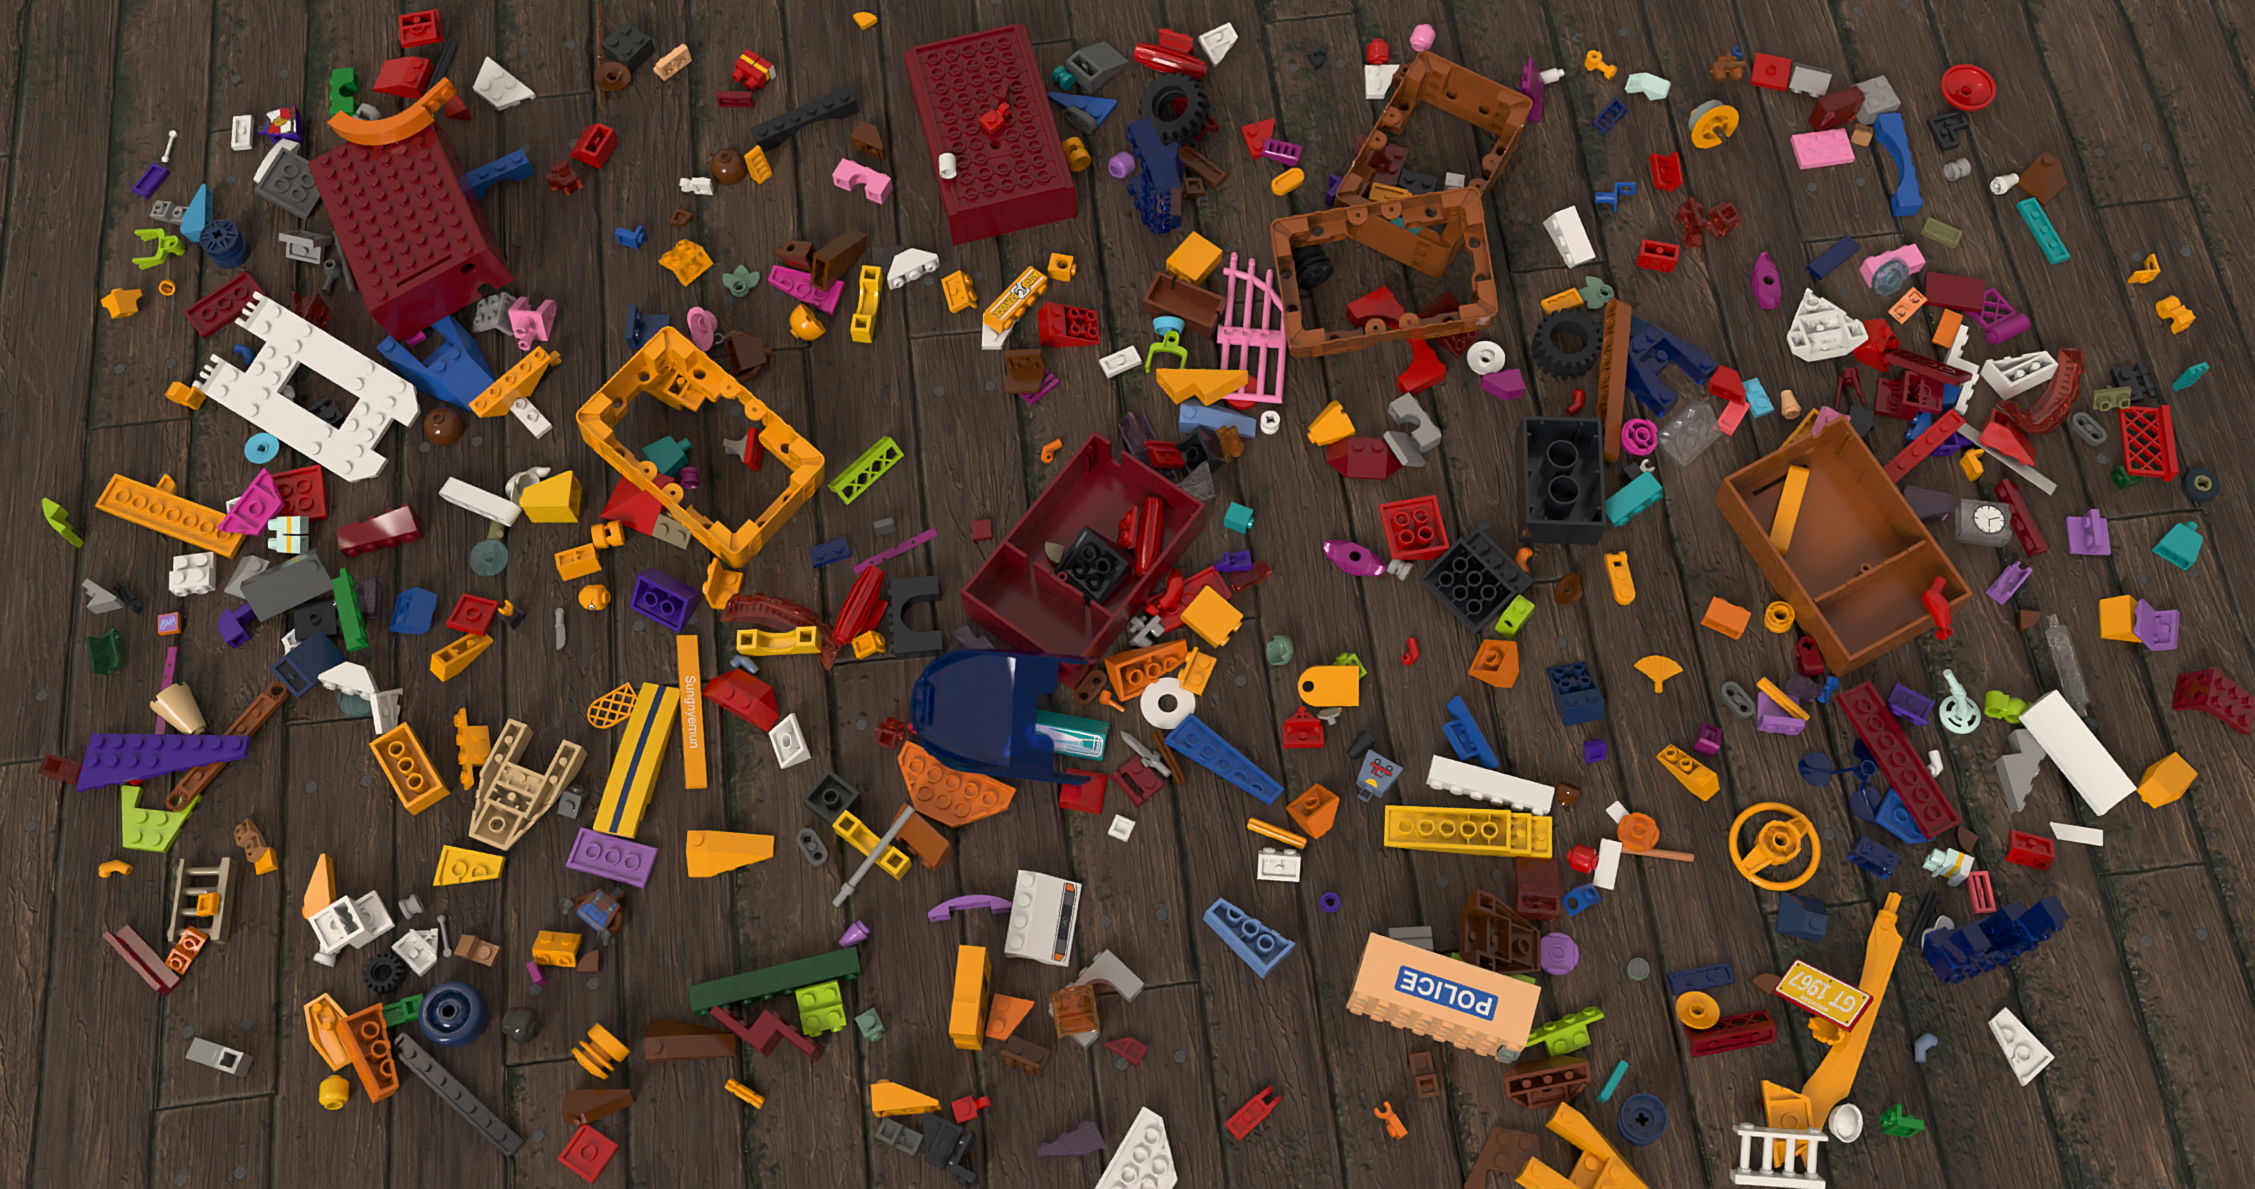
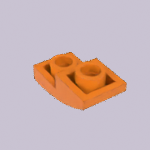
M1945 308L1931 343L1950 349L1963 315Z
M190 925L178 944L171 951L164 965L183 975L209 936Z

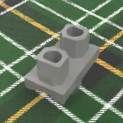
M1144 615L1140 619L1137 617L1131 619L1133 626L1130 628V631L1134 633L1137 629L1139 630L1128 642L1131 646L1136 645L1139 648L1148 647L1152 644L1145 636L1149 631L1156 638L1165 631L1159 623L1161 618L1158 615L1152 617L1145 625L1143 623L1147 618Z

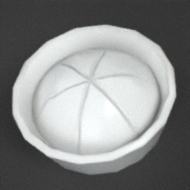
M1853 1104L1835 1107L1829 1116L1831 1132L1841 1141L1847 1143L1859 1137L1863 1126L1860 1110Z

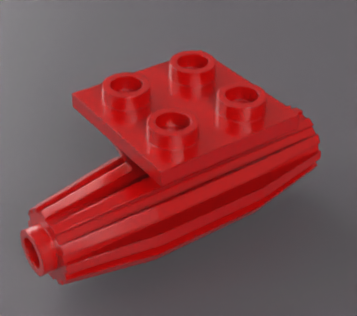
M1159 28L1160 45L1137 43L1133 60L1151 69L1163 73L1173 72L1174 75L1179 72L1197 80H1201L1202 77L1207 75L1208 67L1206 62L1190 55L1194 54L1193 38L1188 34H1177L1171 29Z
M1148 497L1144 500L1139 518L1136 517L1137 507L1133 506L1129 512H1126L1125 517L1120 519L1118 524L1120 537L1117 538L1116 544L1125 550L1134 549V558L1138 560L1135 564V573L1140 578H1143L1159 558L1162 550L1165 527L1164 502L1153 497Z
M868 565L852 586L839 612L833 631L834 640L841 645L850 644L858 633L864 634L870 630H876L889 605L888 602L878 599L885 573L881 569Z

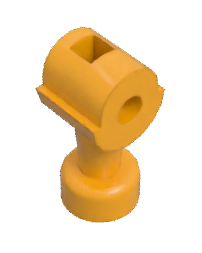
M1591 50L1587 53L1584 62L1585 67L1588 68L1587 70L1597 68L1604 72L1605 78L1608 80L1612 79L1618 68L1614 65L1608 66L1602 61V54L1600 52Z

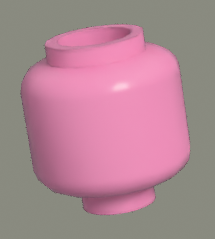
M1429 24L1417 25L1410 37L1412 48L1419 52L1429 50L1435 40L1436 33Z

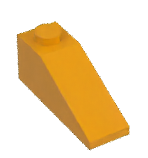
M469 633L432 654L430 670L441 681L445 682L466 668L493 643V639L487 633L485 637Z
M325 853L319 857L304 897L302 913L308 921V918L337 901L333 860Z

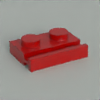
M1148 440L1144 444V447L1148 448L1147 453L1154 468L1182 469L1186 465L1179 450L1174 447L1176 445L1175 442Z

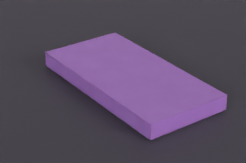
M581 827L566 867L645 889L660 850Z

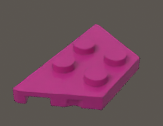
M265 468L261 470L219 524L218 530L261 536L268 527V520L274 519L285 505L268 470Z

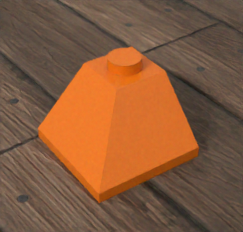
M1484 639L1468 673L1495 687L1512 688L1519 673L1517 643L1515 641Z
M1316 783L1285 808L1307 834L1317 839L1332 828L1340 799L1337 795Z

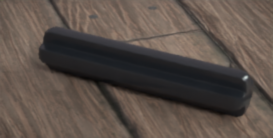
M1934 890L1927 892L1906 940L1907 945L1913 948L1919 945L1922 934L1939 900L1940 894Z

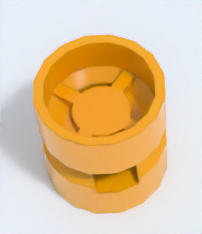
M1071 137L1062 143L1071 171L1079 172L1089 166L1091 157L1078 137Z
M620 520L608 522L606 526L603 523L591 526L592 539L596 550L608 548L610 544L613 547L625 545V536Z

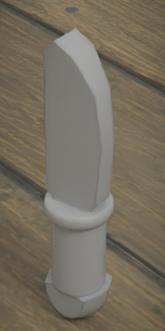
M557 608L555 611L556 649L558 651L563 648L566 639L565 612L562 608Z

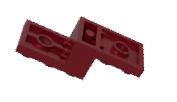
M714 1006L710 1011L719 1022L766 1058H768L783 1037L816 1062L822 1056L818 1051L820 1047L808 1036L802 1038L803 1034L799 1032L800 1030L791 1023L786 1026L787 1022L775 1011L769 1013L767 1010H764L751 1028L741 1019L736 1022L737 1017L724 1006L721 1009Z

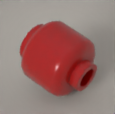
M1374 39L1367 45L1368 63L1384 65L1389 61L1390 47L1385 40Z
M1577 844L1573 849H1569L1567 861H1570V868L1572 870L1589 874L1592 870H1596L1599 855L1595 848Z

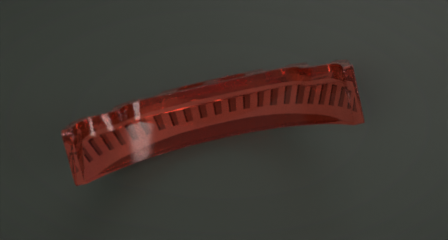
M2064 347L2059 349L2058 366L2041 398L2030 408L2020 411L2018 402L2003 400L1996 401V405L2028 433L2047 434L2052 432L2066 420L2071 412L2070 406L2072 402L2078 399L2080 393L2078 385L2080 374L2084 375L2085 372L2082 349Z
M756 592L754 595L743 596L741 593H735L727 601L720 618L722 622L744 621L762 624L785 633L795 630L796 627L816 626L822 633L821 653L816 654L823 662L827 671L831 670L843 646L834 640V627L830 623L825 624L822 622L819 614L794 601L779 596L773 599L767 597L765 593Z

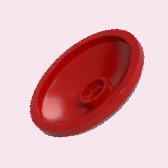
M1960 64L1953 66L1944 73L1940 82V89L1944 98L1954 107L1965 111H1977L1987 107L1996 94V85L1993 78L1985 70L1975 65Z

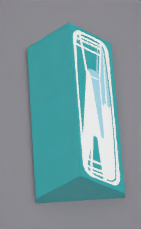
M1031 708L1026 719L1023 747L1102 762L1110 723Z

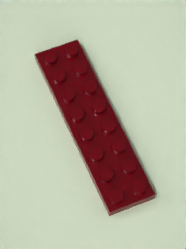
M1870 680L1835 697L1927 840L1962 822Z

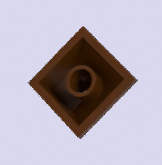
M2045 151L2020 176L2018 183L2015 185L2030 197H2035L2038 203L2044 207L2068 183L2061 162Z

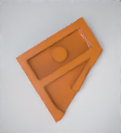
M995 993L985 1037L1007 1041L1015 1028L1021 1024L1027 1013L1033 1009L1035 1002Z

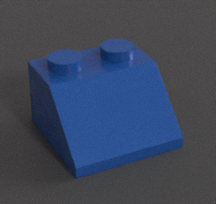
M414 587L398 594L388 631L420 635L430 630L433 623L431 619L432 614L437 608V594L419 587Z

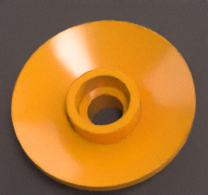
M1697 991L1686 992L1676 1002L1678 1017L1690 1027L1696 1029L1710 1028L1719 1019L1720 1010L1717 1003L1705 993Z

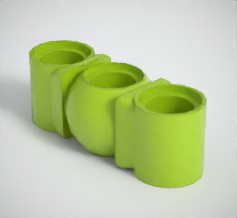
M1989 691L1985 695L1984 712L1989 717L1998 719L2003 717L2007 722L2019 723L2020 726L2025 727L2018 717L2034 703H2025L2020 698H2009V695H2004L2000 691Z

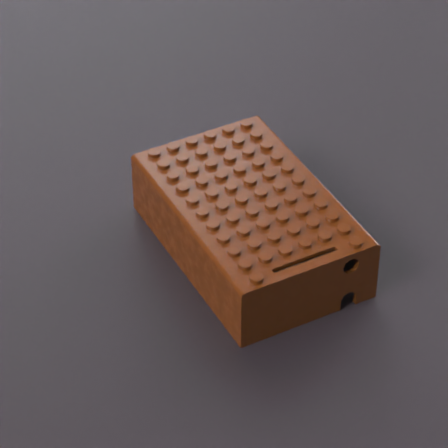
M1844 414L1825 424L1823 429L1813 436L1812 432L1725 477L1715 497L1714 502L1781 600L1792 606L1795 611L1794 619L1805 635L1816 640L1821 658L1832 674L1838 679L1936 626L1931 613L1922 602V594L1930 588L1934 577H1942L1947 582L1941 595L1950 606L1951 617L1955 616L1973 595L1971 589ZM1790 464L1800 467L1805 465L1806 468L1810 469L1788 551L1786 557H1782L1770 540V535L1786 480L1756 496L1753 495V492L1787 475Z

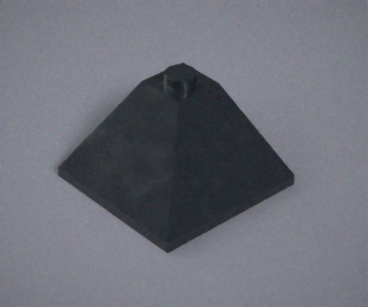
M1084 526L1053 572L1056 575L1059 572H1065L1068 584L1082 592L1084 599L1088 603L1094 600L1099 605H1102L1128 576L1138 560L1121 546L1090 527Z

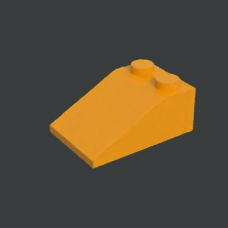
M878 1080L877 1084H871L872 1111L878 1118L924 1113V1111L929 1113L942 1111V1106L938 1100L896 1083H890V1080Z

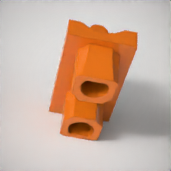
M1912 287L1888 312L1903 324L1927 298L1915 287Z

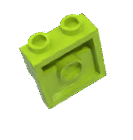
M838 979L795 990L804 1035L810 1034V1037H816L823 1034V1030L831 1029V1032H837L844 1029L843 1025H847V1017Z

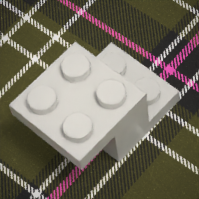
M375 890L357 901L346 895L308 918L328 955H331L347 944H351L359 949L396 926L378 892Z

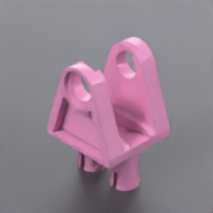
M520 297L509 308L508 313L515 338H521L518 343L520 349L529 350L533 340H549L556 314V302L554 300L546 299L536 311H531V305L528 303L529 297Z

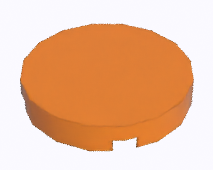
M1638 812L1623 816L1617 826L1619 841L1623 846L1635 852H1647L1652 849L1659 839L1660 832L1659 828L1657 829L1655 825L1656 822L1651 817Z

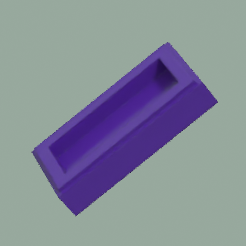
M153 163L131 190L135 194L149 200L169 176L170 171Z

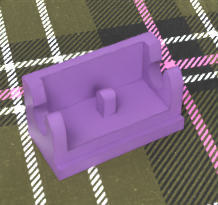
M2016 561L2012 566L2009 565L1986 591L1989 596L2001 605L2013 595L2033 571L2030 567L2024 570L2018 567L2020 561Z

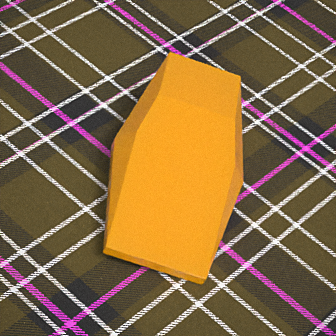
M2174 752L2146 768L2136 791L2141 795L2142 801L2148 802L2155 809L2180 799L2198 773L2177 752Z
M328 993L304 1005L310 1041L333 1071L337 1072L352 1063L336 1030L339 1021L348 1017L346 1012Z

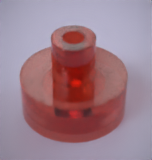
M1697 229L1689 230L1683 237V243L1688 248H1694L1695 246L1699 248L1703 243L1701 241L1702 234Z

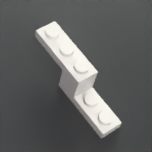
M1962 324L1944 360L1945 364L1973 374L1971 381L1957 385L1961 390L1952 408L1959 415L1965 414L1968 407L1965 403L1971 398L1974 389H1971L1972 384L1975 385L1979 378V374H1977L1979 366L1960 359L1963 350H1960L1961 346L1965 345L1969 336L1966 335L1968 327Z

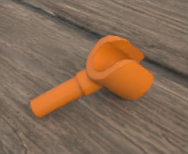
M1103 690L1099 698L1100 703L1113 706L1123 712L1125 708L1111 700L1112 693Z

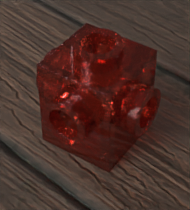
M886 717L876 727L875 745L894 751L898 744L903 743L905 739V723L893 717Z

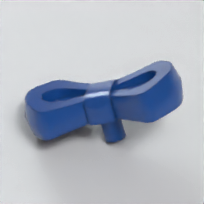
M1827 676L1826 685L1820 687V691H1818L1819 702L1829 703L1830 694L1839 686L1837 677Z

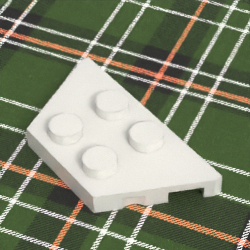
M489 57L485 59L473 89L493 107L501 111L509 106L521 104L520 101L530 97L531 100L536 98L533 91Z

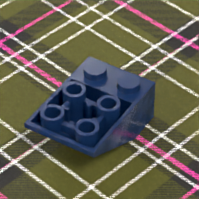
M320 629L269 668L296 698H300L320 682L318 679L319 674L344 663L347 658Z
M1585 661L1546 668L1557 712L1564 726L1604 719L1605 701Z

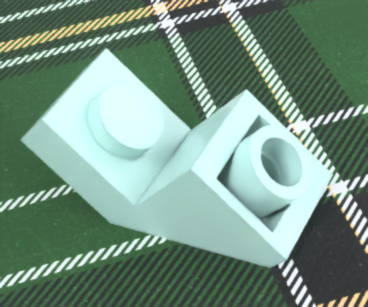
M1646 72L1630 74L1625 90L1627 93L1644 91L1650 100L1664 99L1667 97L1671 83Z

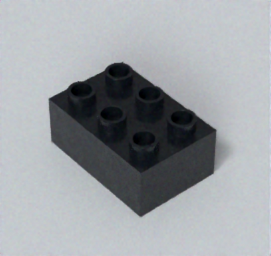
M1522 416L1515 435L1518 542L1597 545L1607 526L1601 418Z

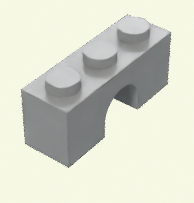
M1409 392L1390 403L1388 413L1398 426L1406 422H1411L1417 426L1418 429L1411 433L1410 439L1421 455L1440 444L1442 437L1440 429L1433 425L1428 413L1423 412L1418 400L1412 397Z

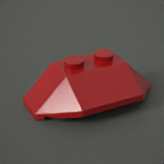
M740 668L713 677L701 694L767 733L770 732L779 719L773 688Z

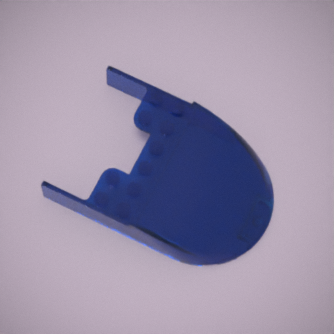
M959 649L947 652L931 661L915 682L910 701L913 729L917 732L921 741L920 744L930 756L932 755L940 761V764L956 771L1083 785L1091 781V776L1057 773L1053 770L1054 741L1048 735L1036 733L1038 693L1051 694L1057 689L1059 662L1089 665L1098 662V658L1024 651L1023 649Z

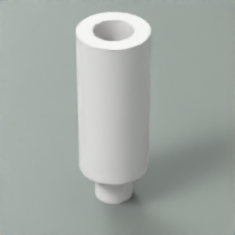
M1553 68L1541 72L1540 74L1545 82L1544 85L1558 81L1559 77L1564 76L1563 69L1557 70Z

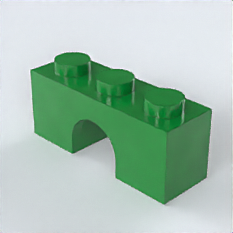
M353 67L332 70V77H330L332 92L329 93L332 107L329 108L330 115L333 118L342 110L347 115L353 117V115H356L359 105L354 97L347 96L360 92V78Z

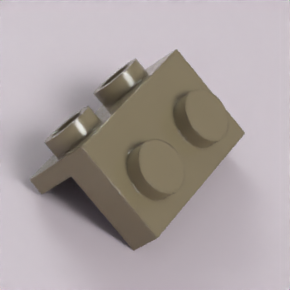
M670 511L658 514L652 536L685 550L689 549L693 539V535L689 532L691 530L685 525L683 527L680 522L674 519Z

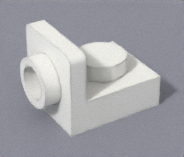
M1447 173L1444 191L1464 188L1465 175Z

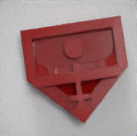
M1300 706L1292 717L1285 720L1282 727L1283 748H1324L1321 720L1308 713L1304 706Z

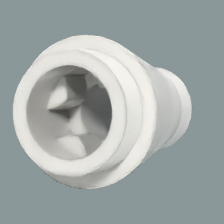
M2015 173L1995 177L1990 184V188L1995 194H2004L2013 185L2018 183L2019 178Z

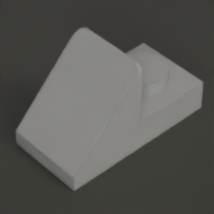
M88 579L82 584L88 590L86 593L93 598L87 605V608L95 614L120 609L126 605L116 596Z

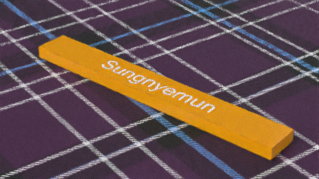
M677 635L685 788L703 789L707 788L697 635Z

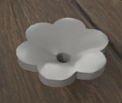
M1332 706L1328 709H1323L1319 711L1317 717L1319 719H1327L1329 725L1335 724V717L1340 715L1342 708Z

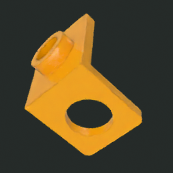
M2155 254L2149 255L2144 261L2145 270L2134 272L2127 280L2128 283L2140 282L2143 284L2153 281L2160 272ZM2151 261H2152V263H2153V269H2152V270L2150 269V262H2151Z

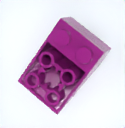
M1529 58L1528 64L1523 67V74L1520 78L1517 92L1529 97L1533 102L1527 121L1540 122L1543 111L1545 82L1532 58Z

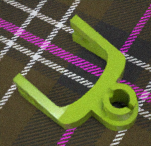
M161 228L135 230V234L141 236L144 242L159 237V247L154 257L133 258L132 262L136 265L139 264V268L142 270L164 263L168 253L174 252L176 255H182L186 251V247L182 245L181 240L174 235L168 236Z
M1168 331L1164 336L1163 343H1153L1150 346L1145 366L1146 373H1150L1153 355L1156 352H1170L1182 358L1180 369H1185L1188 352L1183 347L1178 346L1179 334L1176 331Z

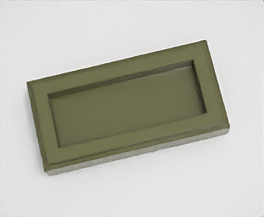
M1928 217L1920 234L1955 249L1963 231Z

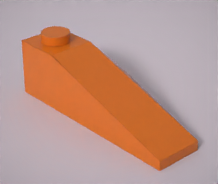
M1181 639L1129 650L1105 658L1108 678L1120 701L1123 702L1141 695L1150 683L1155 684L1166 672H1171L1182 664L1188 654L1186 640Z

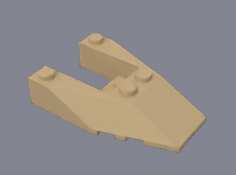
M509 718L480 771L475 811L473 810L468 836L508 851L562 794V791L579 772L588 755L582 746L563 739L545 776L518 766L517 764L534 732L528 725Z

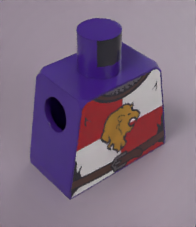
M295 105L268 112L266 114L267 124L257 125L259 135H268L275 144L283 138L303 143L302 115Z

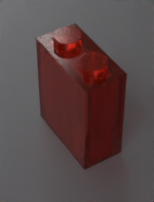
M1855 85L1819 98L1808 118V122L1815 132L1826 131L1854 121L1865 101L1863 92Z

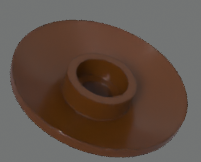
M606 62L597 67L594 79L601 89L617 92L628 86L631 75L628 68L623 64Z

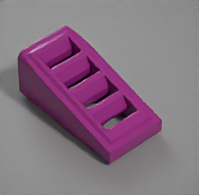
M1266 138L1261 155L1295 167L1302 147ZM1270 146H1273L1272 151H1268Z

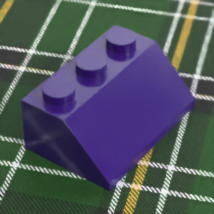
M650 567L638 574L629 608L680 633L695 612L701 592Z

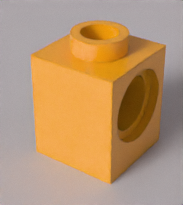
M1052 253L1048 266V277L1070 282L1072 275L1075 276L1077 265L1074 264V257Z

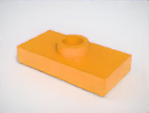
M1576 288L1541 301L1546 314L1550 316L1554 310L1560 313L1562 308H1567V311L1583 306L1584 303Z

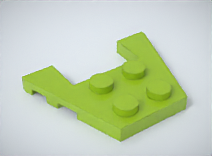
M122 785L123 847L127 849L167 853L181 832V826L186 819L190 818L193 808L197 802L200 803L203 797L199 794L181 812L141 809L138 806L144 789Z

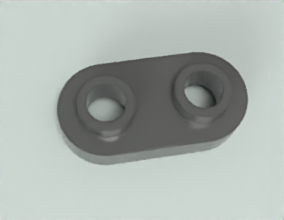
M1069 106L1063 113L1065 120L1070 125L1085 134H1091L1097 127L1096 121L1092 116L1075 106Z
M2078 412L2071 418V428L2089 445L2099 446L2106 440V431L2087 413Z
M1726 682L1721 687L1720 697L1738 718L1747 719L1752 716L1755 711V704L1737 683ZM1727 691H1730L1733 696H1729ZM1740 707H1744L1746 712L1741 711Z
M810 828L799 831L796 840L810 864L814 867L824 866L829 859V854L816 832ZM811 838V842L805 843V839ZM817 854L822 855V858L820 860L815 859V856Z

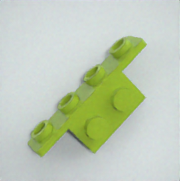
M1586 1007L1577 1014H1569L1559 1021L1547 1022L1541 1028L1530 1029L1526 1047L1544 1041L1548 1056L1551 1057L1564 1055L1590 1045L1591 1042L1586 1024L1603 1018L1604 1014L1597 1007Z

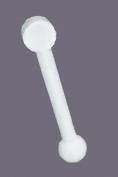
M174 130L169 132L170 140L165 155L162 157V161L165 163L169 161L168 156L173 140L178 135Z

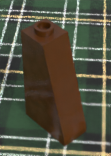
M851 228L813 254L810 285L823 292H827L866 251L867 235Z

